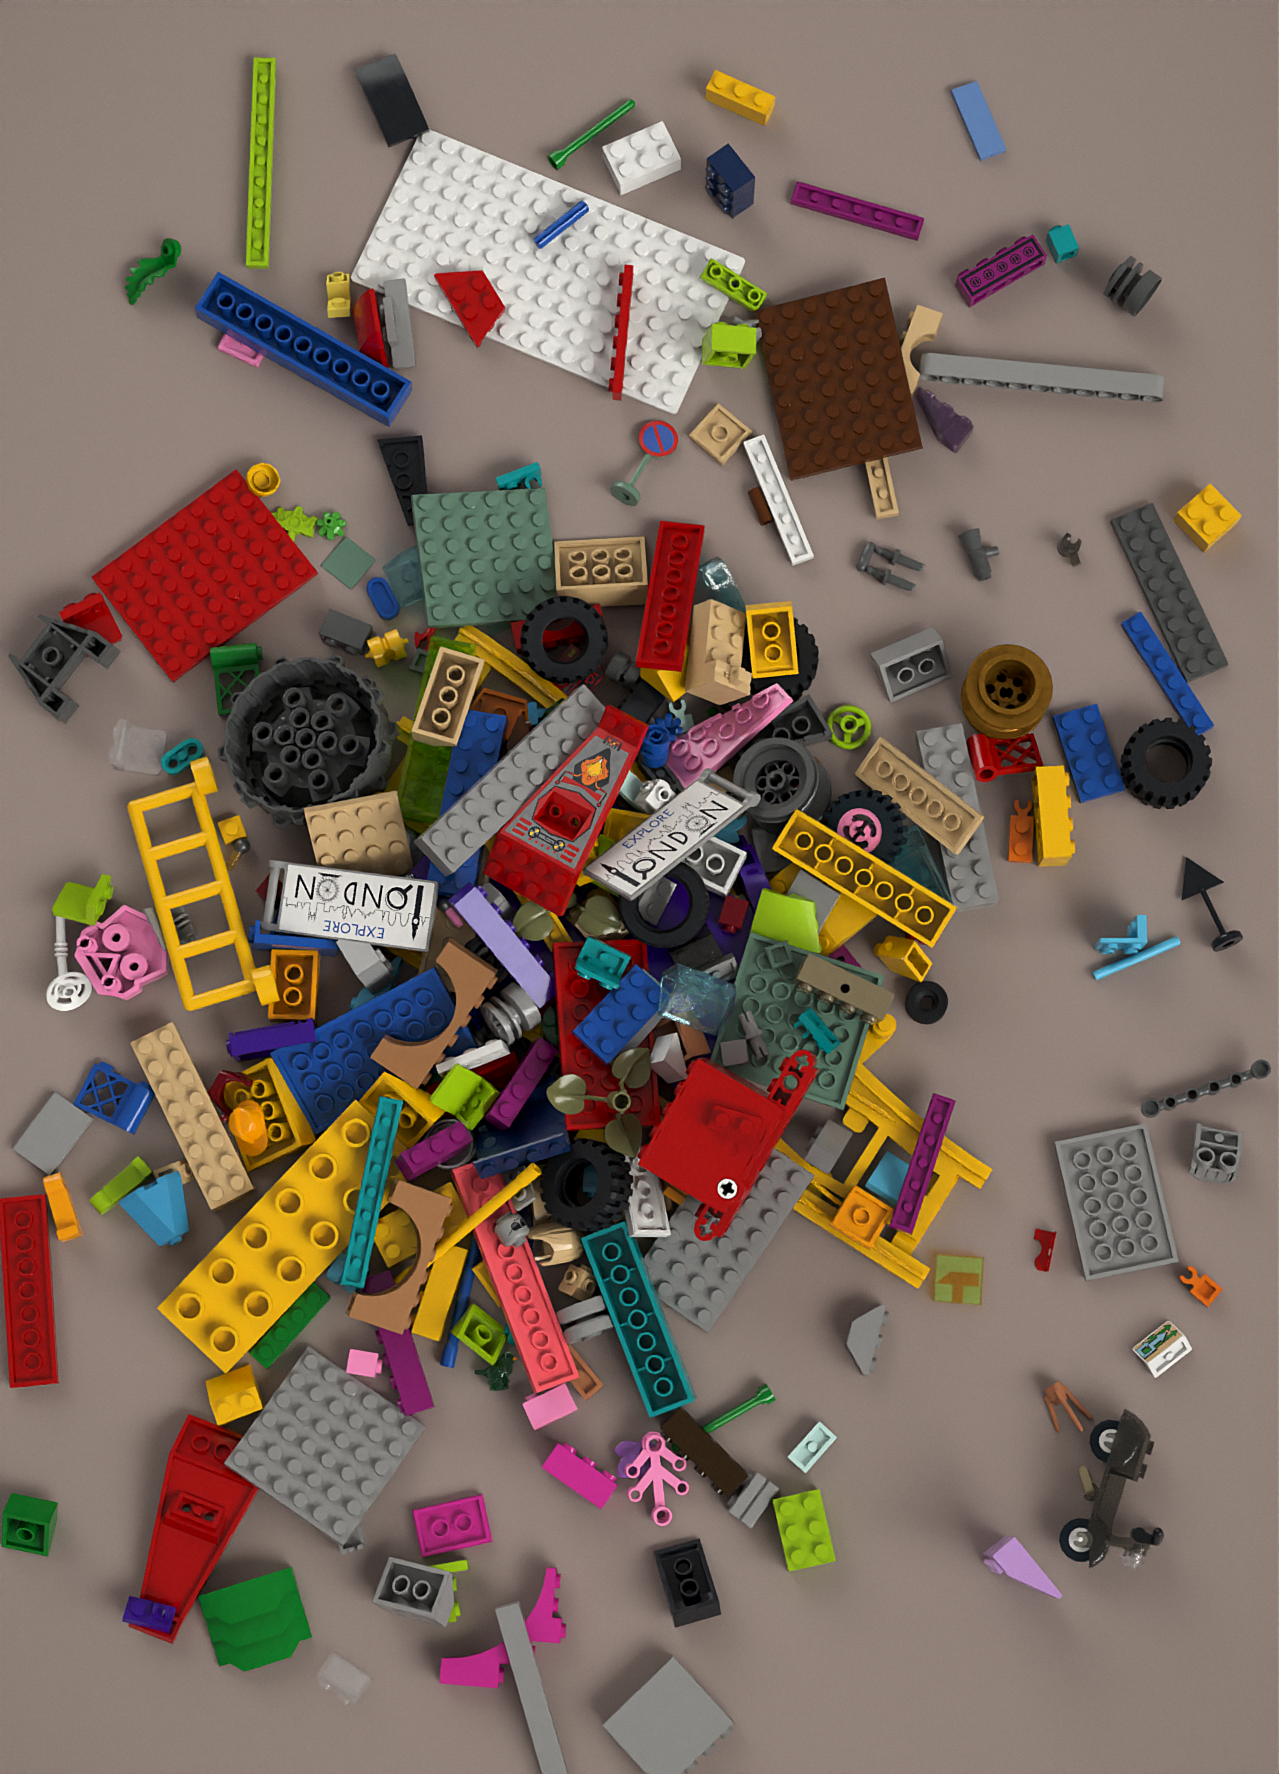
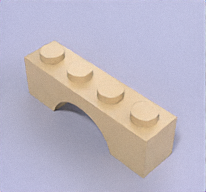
M917 305L915 312H910L907 324L910 325L907 332L903 331L899 341L902 344L901 351L912 398L919 382L920 373L913 367L910 361V353L917 345L935 340L943 316L941 312Z

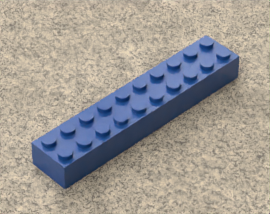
M220 272L216 274L195 307L198 319L390 427L412 392V382Z

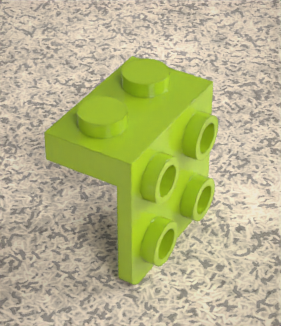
M102 874L95 888L67 882L52 907V914L95 926L100 915L104 913L108 900L113 895L114 886H111V876Z
M457 1063L451 1068L431 1095L430 1101L454 1115L466 1128L473 1131L500 1092L487 1079Z

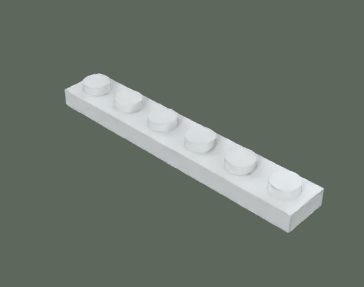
M763 434L744 441V449L792 566L813 559L814 555L765 435Z

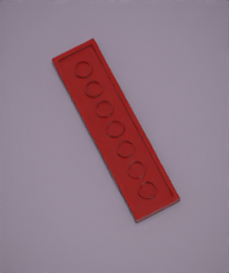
M660 521L636 656V667L682 672L705 525Z
M38 1194L0 1198V1240L10 1388L59 1384L47 1195Z

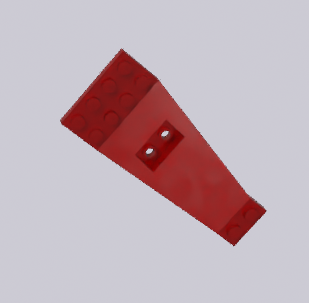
M188 1414L168 1456L140 1593L141 1599L176 1607L170 1633L130 1623L128 1627L168 1643H174L184 1620L259 1490L224 1465L244 1435ZM187 1507L190 1511L184 1512L182 1509ZM210 1516L213 1519L211 1521L205 1520V1517Z

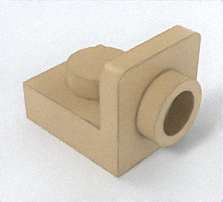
M186 1158L153 1171L156 1179L179 1171L182 1185L195 1180V1176Z

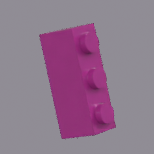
M461 1121L405 1150L399 1155L395 1163L408 1182L465 1151L473 1140Z

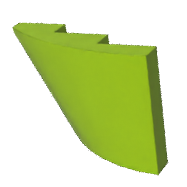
M767 888L762 889L750 932L779 942L787 940L789 945L816 953L822 951L817 932L819 930L818 921L815 918V901L794 893L786 896Z

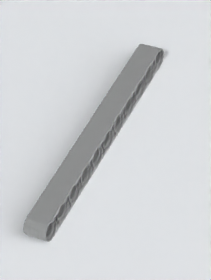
M924 353L920 357L919 373L920 379L924 381L1150 403L1163 401L1164 377L1156 374L937 353Z

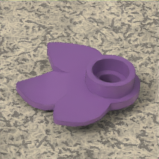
M642 1440L637 1443L624 1441L614 1449V1452L622 1458L617 1468L618 1477L629 1478L625 1474L624 1468L639 1455L642 1448ZM650 1441L649 1446L655 1447V1445ZM650 1457L640 1468V1473L637 1476L639 1481L651 1466ZM635 1466L630 1467L628 1470L630 1475L636 1472Z

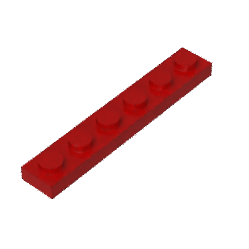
M625 265L624 272L619 274V286H622V294H617V307H620V315H615V328H618V336H613L612 349H616V357H611L610 370L614 371V379L609 378L608 392H612L613 400L622 401L634 265Z

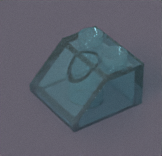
M416 545L402 551L382 567L400 608L423 599Z

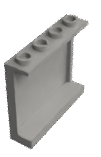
M672 1656L602 1726L646 1774H681L683 1771L689 1773L698 1764L695 1760L701 1754L706 1756L715 1747L713 1742L719 1736L723 1739L733 1730L730 1726L733 1724V1720L727 1716L683 1668L679 1661Z

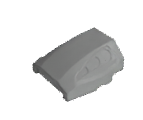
M1197 1123L1189 1173L1199 1180L1219 1184L1236 1182L1242 1153L1243 1132L1234 1133L1201 1126L1202 1124Z

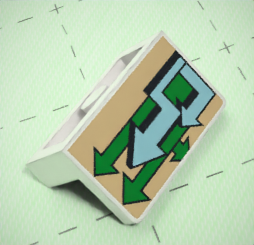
M1170 1321L1165 1322L1133 1347L1134 1353L1145 1363L1154 1378L1158 1377L1192 1350L1185 1335Z

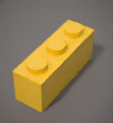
M717 70L714 71L706 87L705 100L763 126L766 125L775 106V96Z

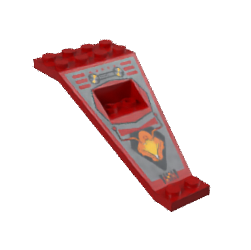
M607 705L600 723L593 733L498 831L483 874L558 916L564 915L579 875L639 752L649 725L612 705ZM556 807L559 809V815L555 811ZM575 818L579 821L578 825L575 824Z

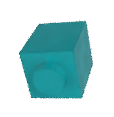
M1069 224L1065 226L1057 225L1049 230L1046 243L1056 264L1077 256L1079 246Z

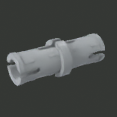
M750 1010L745 1012L749 1022L746 1021L744 1014L737 1017L746 1033L744 1037L746 1041L749 1040L757 1060L763 1057L759 1048H761L764 1056L770 1054V1051L761 1035L763 1034L762 1029L759 1030Z

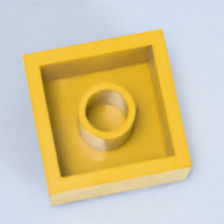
M1210 483L1177 512L1173 521L1205 553L1238 523L1242 515Z

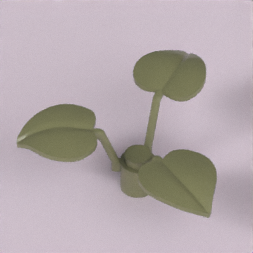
M573 890L567 908L575 905L583 911L578 918V923L585 932L593 935H605L621 927L616 907L608 898L604 896L591 897L586 902L585 907H583L577 901V894ZM533 901L525 903L514 917L513 926L517 929L514 934L517 937L522 936L524 939L532 941L546 938L553 928V920L548 915L551 911L545 910Z
M628 1049L614 1059L611 1071L614 1077L621 1079L619 1082L620 1091H613L608 1097L584 1095L586 1084L579 1076L574 1074L559 1077L547 1088L546 1095L549 1102L558 1111L572 1115L581 1112L584 1108V1099L607 1102L610 1109L618 1111L616 1114L617 1120L610 1121L605 1127L604 1138L607 1145L616 1152L632 1158L636 1157L642 1142V1126L639 1119L633 1114L629 1113L621 1117L631 1104V1099L626 1093L627 1090L624 1088V1083L627 1087L633 1089L646 1084L651 1073L650 1049Z

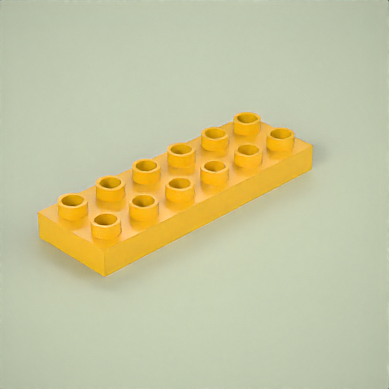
M357 1099L157 1307L166 1318L225 1374L349 1244L375 1117ZM395 1137L380 1211L389 1203L387 1198L394 1178L407 1182L395 1161L408 1148L397 1137Z

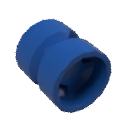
M658 724L649 725L638 753L639 760L643 765L650 768H658L666 764L671 738L667 728Z

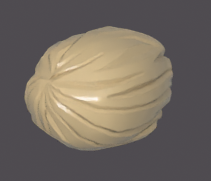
M549 1222L530 1227L529 1233L526 1235L529 1239H541V1252L534 1255L535 1261L551 1258L550 1260L540 1261L541 1266L578 1259L584 1250L581 1238L585 1237L584 1232L564 1227L561 1223Z

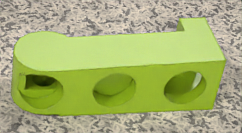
M137 1156L127 1168L105 1185L102 1190L97 1192L89 1202L100 1215H103L153 1177L154 1173L145 1161Z

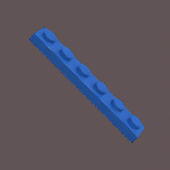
M1142 612L1122 622L1121 627L1180 719L1185 721L1184 725L1187 727L1193 725L1197 728L1195 733L1198 736L1212 729L1215 725Z

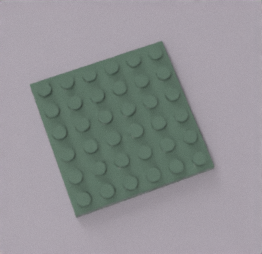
M545 488L418 494L411 496L427 629L508 624L526 619L529 612L539 603L546 599L557 597L555 559Z
M750 932L710 1059L723 1066L720 1043L745 1039L746 1033L737 1016L744 1014L746 1021L749 1022L745 1012L751 1010L759 1030L762 1029L763 1034L761 1035L770 1054L764 1056L761 1048H759L763 1057L756 1060L751 1044L747 1040L746 1046L749 1062L723 1067L743 1079L769 1086L772 1079H778L782 1073L779 1067L785 1057L790 1058L798 1050H810L817 1059L815 1067L820 1070L804 1098L843 1110L869 1024L859 1020L860 1016L855 1013L848 1015L838 1010L839 1006L830 1002V1005L817 1000L818 996L811 992L807 995L796 990L797 985L792 984L803 958L808 953L879 987L882 986L885 975L789 945L794 963L771 970L764 947L780 942ZM809 1007L815 1011L841 1042L829 1054L818 1048L812 1034L806 1038L802 1037L806 1032L805 1026L800 1025L796 1029L794 1028V1024L799 1021L798 1017ZM807 1056L799 1057L798 1060L801 1061L799 1070L803 1065H809V1062L806 1061ZM792 1075L788 1076L786 1079L787 1086L794 1089L797 1086V1079Z

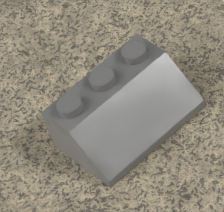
M933 627L870 653L875 672L890 703L953 676L943 640Z
M389 1557L372 1603L385 1612L446 1627L454 1606L452 1573Z

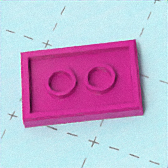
M483 1494L412 1510L422 1558L493 1542Z

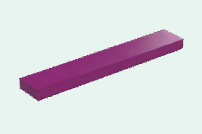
M798 181L790 204L916 241H918L924 218Z
M935 1093L932 1094L889 1224L890 1228L912 1235L956 1100Z

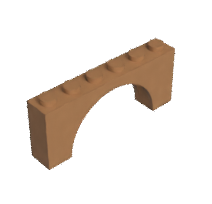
M452 938L435 960L448 973L455 988L456 1008L449 1026L439 1035L421 1042L401 1041L386 1034L370 1056L371 1059L416 1089H418L420 1084L424 1086L433 1075L429 1072L433 1065L440 1064L446 1056L442 1053L447 1045L452 1047L459 1037L455 1034L460 1026L462 1028L466 1027L472 1018L469 1015L473 1007L478 1009L485 999L482 996L486 988L491 990L498 980L495 976L498 969Z
M394 1178L387 1201L401 1208L410 1218L415 1228L417 1252L414 1263L406 1276L387 1290L376 1293L353 1291L345 1314L351 1318L403 1335L404 1329L408 1330L412 1320L410 1316L412 1307H416L419 1302L420 1294L418 1291L420 1285H424L427 1280L428 1271L426 1269L428 1263L432 1262L436 1255V1249L434 1248L437 1239L440 1240L444 1233L445 1226L442 1225L445 1216L449 1217L452 1211L453 1204L450 1197Z

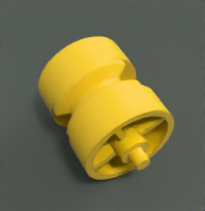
M397 629L384 633L383 638L376 636L366 640L370 650L368 651L369 653L365 654L366 659L370 657L374 659L377 668L389 664L390 659L397 661L407 657L404 646L409 641L407 638H400Z

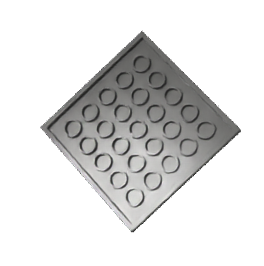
M308 1346L224 1465L343 1547L426 1426L411 1416H406L405 1412L401 1413L398 1407Z

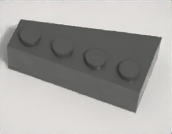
M810 694L787 706L741 748L735 756L739 761L741 756L751 746L764 739L774 737L786 738L806 747L832 739L833 732Z

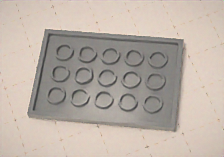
M1147 1123L1054 1142L1085 1281L1179 1262Z

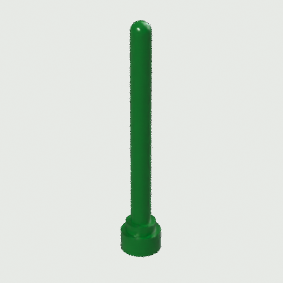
M632 99L628 100L563 150H554L548 154L547 159L552 167L558 170L564 166L568 156L634 108L635 101Z
M764 1384L758 1388L759 1391L756 1392L755 1396L702 1427L709 1434L759 1404L764 1405L765 1403L768 1405L776 1399L768 1385ZM673 1443L672 1450L677 1452L679 1447Z

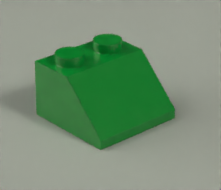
M11 1493L2 1513L1 1547L48 1557L57 1522L58 1503Z

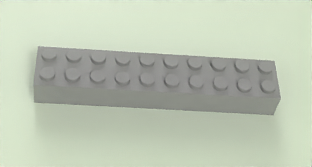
M584 684L576 688L424 831L414 843L445 877L453 874L512 818L593 733L600 723L605 707Z

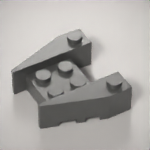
M40 614L38 617L47 623L46 627L21 659L12 654H9L8 657L22 675L39 705L66 724L80 705L61 692L60 689L86 655L108 669L121 651L94 631Z

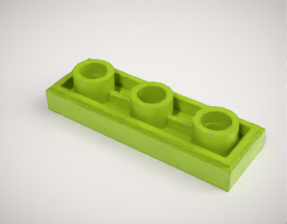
M710 258L699 279L754 314V311L760 308L768 294ZM731 283H735L737 288H734Z

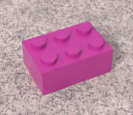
M566 1442L563 1446L558 1443L542 1468L602 1509L618 1486L614 1483L617 1478L606 1470L600 1473L594 1469L597 1465L586 1456L583 1459L575 1455L577 1450Z

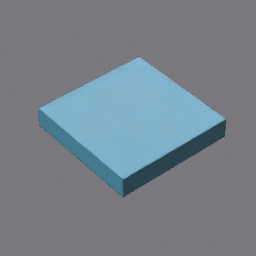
M886 1151L865 1187L896 1206L909 1164Z

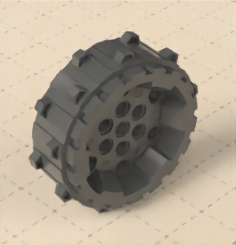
M333 654L329 659L325 660L305 657L292 661L282 656L275 659L272 668L255 677L244 691L234 692L230 701L233 704V709L226 722L224 745L217 749L218 758L221 761L228 762L229 771L235 780L233 786L237 794L241 796L240 800L250 809L258 805L263 811L273 816L274 826L285 830L290 824L307 826L304 808L370 796L376 792H384L388 786L385 774L390 767L393 755L392 742L400 735V729L397 723L391 722L388 719V713L382 704L385 696L381 689L376 687V683L370 677L360 678L351 669L345 668V660L342 656ZM339 704H343V707L336 711V707ZM306 718V721L299 725L300 720ZM324 721H328L325 727L320 728ZM269 732V735L263 739L265 733ZM291 735L288 741L283 742L286 736ZM313 738L310 744L305 745L308 739ZM334 741L333 746L327 748L328 743ZM356 744L355 749L348 752L349 747ZM297 755L296 760L294 762L289 763L290 759L293 756ZM319 758L318 763L314 766H311L313 760ZM278 773H282L279 779L274 780ZM325 779L324 784L317 787L318 782Z

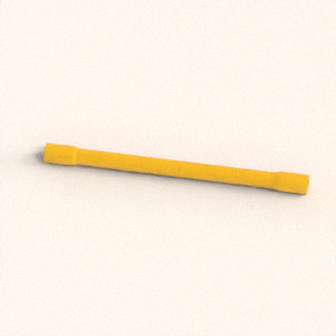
M531 1163L512 1182L435 1245L436 1255L434 1260L428 1263L427 1268L518 1191L541 1175L539 1167L535 1163ZM412 1265L394 1278L395 1284L399 1283L406 1276Z

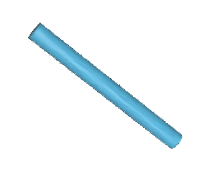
M1177 936L1137 954L1092 972L1095 980H1099L1181 944Z

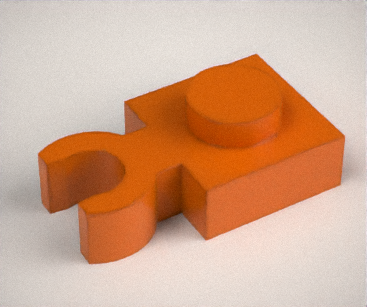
M1188 1266L1186 1269L1191 1273V1278L1186 1279L1180 1275L1178 1279L1183 1284H1190L1192 1288L1189 1290V1293L1207 1308L1223 1289L1206 1274L1199 1278L1196 1269Z

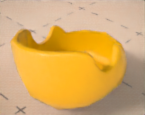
M261 462L249 469L246 475V483L248 489L254 495L267 497L277 491L280 477L277 470L271 464Z

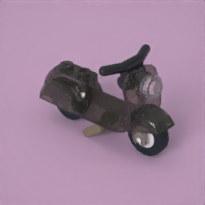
M1124 1409L1120 1422L1117 1420L1102 1421L1091 1432L1090 1446L1092 1452L1098 1459L1107 1463L1100 1488L1092 1483L1089 1471L1085 1466L1079 1468V1474L1087 1494L1084 1495V1499L1090 1502L1095 1501L1090 1520L1083 1518L1070 1520L1060 1532L1059 1543L1064 1554L1076 1562L1089 1561V1569L1099 1565L1105 1559L1110 1547L1124 1549L1123 1555H1120V1559L1124 1560L1123 1565L1137 1569L1138 1565L1143 1566L1142 1558L1143 1556L1146 1557L1147 1551L1150 1550V1545L1159 1546L1164 1538L1161 1528H1156L1153 1534H1148L1140 1527L1133 1528L1130 1532V1538L1117 1537L1112 1534L1113 1522L1126 1479L1138 1482L1139 1478L1144 1479L1148 1465L1143 1463L1146 1454L1151 1456L1155 1443L1151 1441V1434L1143 1421L1127 1409Z

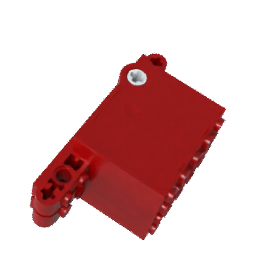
M806 1049L798 1050L790 1058L785 1057L779 1067L782 1073L778 1079L773 1078L767 1088L770 1094L709 1058H698L697 1061L692 1060L685 1072L688 1074L685 1082L680 1081L673 1093L676 1095L673 1103L668 1102L661 1113L664 1116L662 1122L655 1124L649 1134L652 1137L650 1143L642 1146L637 1157L640 1158L638 1165L703 1203L694 1215L698 1218L694 1226V1233L698 1239L709 1241L716 1236L721 1238L727 1232L820 1070L815 1067L817 1059L812 1051ZM807 1056L806 1061L809 1062V1065H803L799 1070L798 1068L801 1065V1061L798 1060L799 1057ZM790 1075L797 1079V1086L794 1089L789 1088L786 1084V1079ZM719 1105L763 1118L756 1142L709 1129L714 1106ZM713 1217L720 1218V1220L716 1219L712 1222L709 1228L712 1231L706 1233L704 1225L709 1223Z

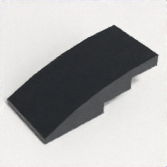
M396 54L355 69L370 109L373 111L388 148L429 132L426 120Z

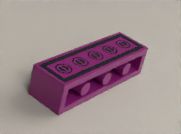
M1033 234L1027 238L1025 236L1019 238L1010 248L1004 247L991 259L985 258L976 265L977 267L971 270L965 269L958 274L955 287L969 308L1045 264L1047 255Z

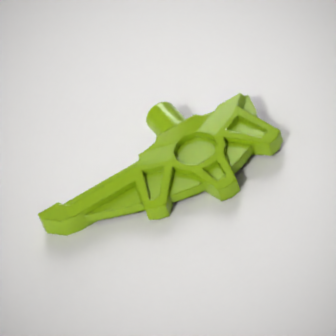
M297 506L294 511H284V508L280 507L277 512L271 513L293 541L296 535L299 534L313 538L314 526L318 519L315 516L308 518L303 514V507Z

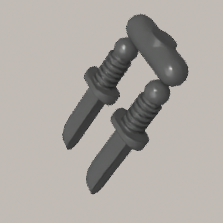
M868 542L856 565L857 570L862 572L866 569L868 575L882 580L881 584L884 586L888 582L904 590L913 591L916 584L890 574L892 570L887 569L885 573L872 566L867 567L871 556L875 550L877 555L891 560V565L894 566L896 562L916 571H922L925 565L900 554L901 550L896 549L894 553L881 546L875 548L873 542Z

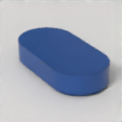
M381 577L372 578L368 582L366 589L379 617L387 621L395 619L399 614L400 608L388 582Z

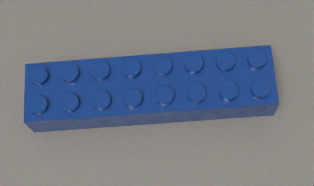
M468 710L457 746H453L440 816L502 759L509 724L507 716ZM484 844L453 874L446 877L430 861L427 880L439 882L438 896L451 898L469 882L477 886L485 848Z

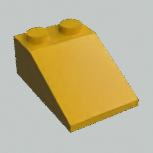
M783 601L745 605L752 677L763 678L799 674L792 602Z
M386 1072L376 1080L359 1100L374 1117L377 1111L379 1096L402 1100L403 1104L396 1137L408 1149L415 1146L446 1112L430 1101L431 1094L419 1088L416 1089L407 1082Z

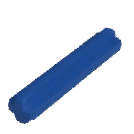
M580 201L533 238L534 244L539 249H542L589 212L586 202Z

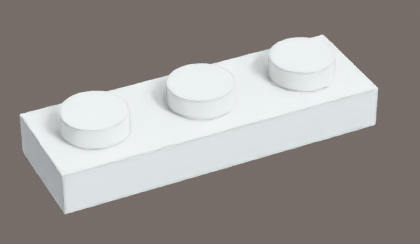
M494 1039L486 1042L485 1046L478 1049H467L463 1052V1055L458 1057H447L442 1060V1063L437 1064L436 1068L438 1074L445 1078L451 1068L457 1063L470 1070L506 1056L510 1052L508 1046L501 1039Z

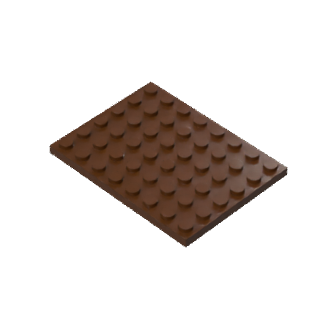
M885 277L754 311L756 320H759L757 326L762 331L760 340L791 481L923 449Z

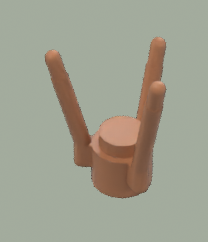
M1060 1381L1044 1390L1047 1396L1043 1399L1048 1405L1057 1432H1060V1426L1053 1402L1055 1406L1060 1403L1063 1405L1079 1431H1083V1427L1066 1402L1068 1398L1089 1420H1092L1093 1416L1075 1398L1066 1385L1063 1386Z

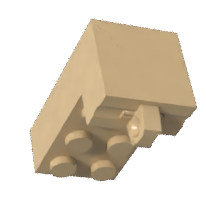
M712 599L693 606L685 692L718 705L750 695L752 673L741 668L746 613Z

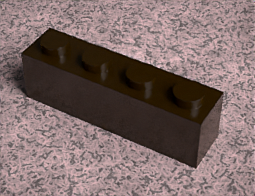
M682 1406L678 1407L660 1425L662 1430L661 1436L669 1444L674 1442L679 1447L677 1452L686 1461L691 1459L696 1464L694 1469L703 1478L708 1476L713 1481L711 1486L718 1494L722 1495L724 1493L729 1497L748 1478V1473Z

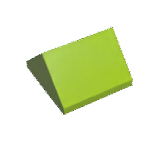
M474 1303L470 1305L450 1331L492 1366L496 1363L508 1336L503 1334L505 1328Z

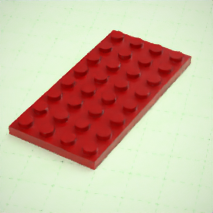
M636 939L602 941L631 955L620 981L635 965L649 973L646 944ZM585 941L553 942L552 954L561 1076L567 1074L579 1076L586 1084L584 1095L608 1097L611 1092L620 1091L619 1082L621 1079L614 1077L611 1071L612 1066L609 1063L605 1065L572 1034V1031L611 990L599 985L600 981L592 977L588 980L577 974L578 971L575 969V963ZM653 1029L636 1047L650 1049V1055L654 1047ZM651 1068L650 1077L642 1087L633 1089L627 1087L624 1083V1088L630 1096L631 1104L621 1117L625 1114H633L639 1119L642 1127H654L656 1123H661L657 1073ZM584 1099V1108L581 1112L572 1115L564 1113L565 1131L605 1129L610 1121L617 1120L616 1114L618 1111L610 1109L607 1102Z

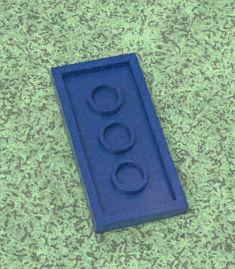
M1093 704L1053 716L1052 719L1080 804L1123 792L1125 790L1098 705Z
M635 965L620 981L619 988H613L572 1031V1034L607 1065L671 996L640 967Z

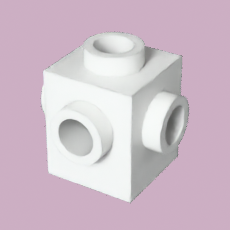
M661 779L648 780L640 787L641 792L634 800V803L645 814L652 815L673 799L676 794L670 789V785L666 781Z

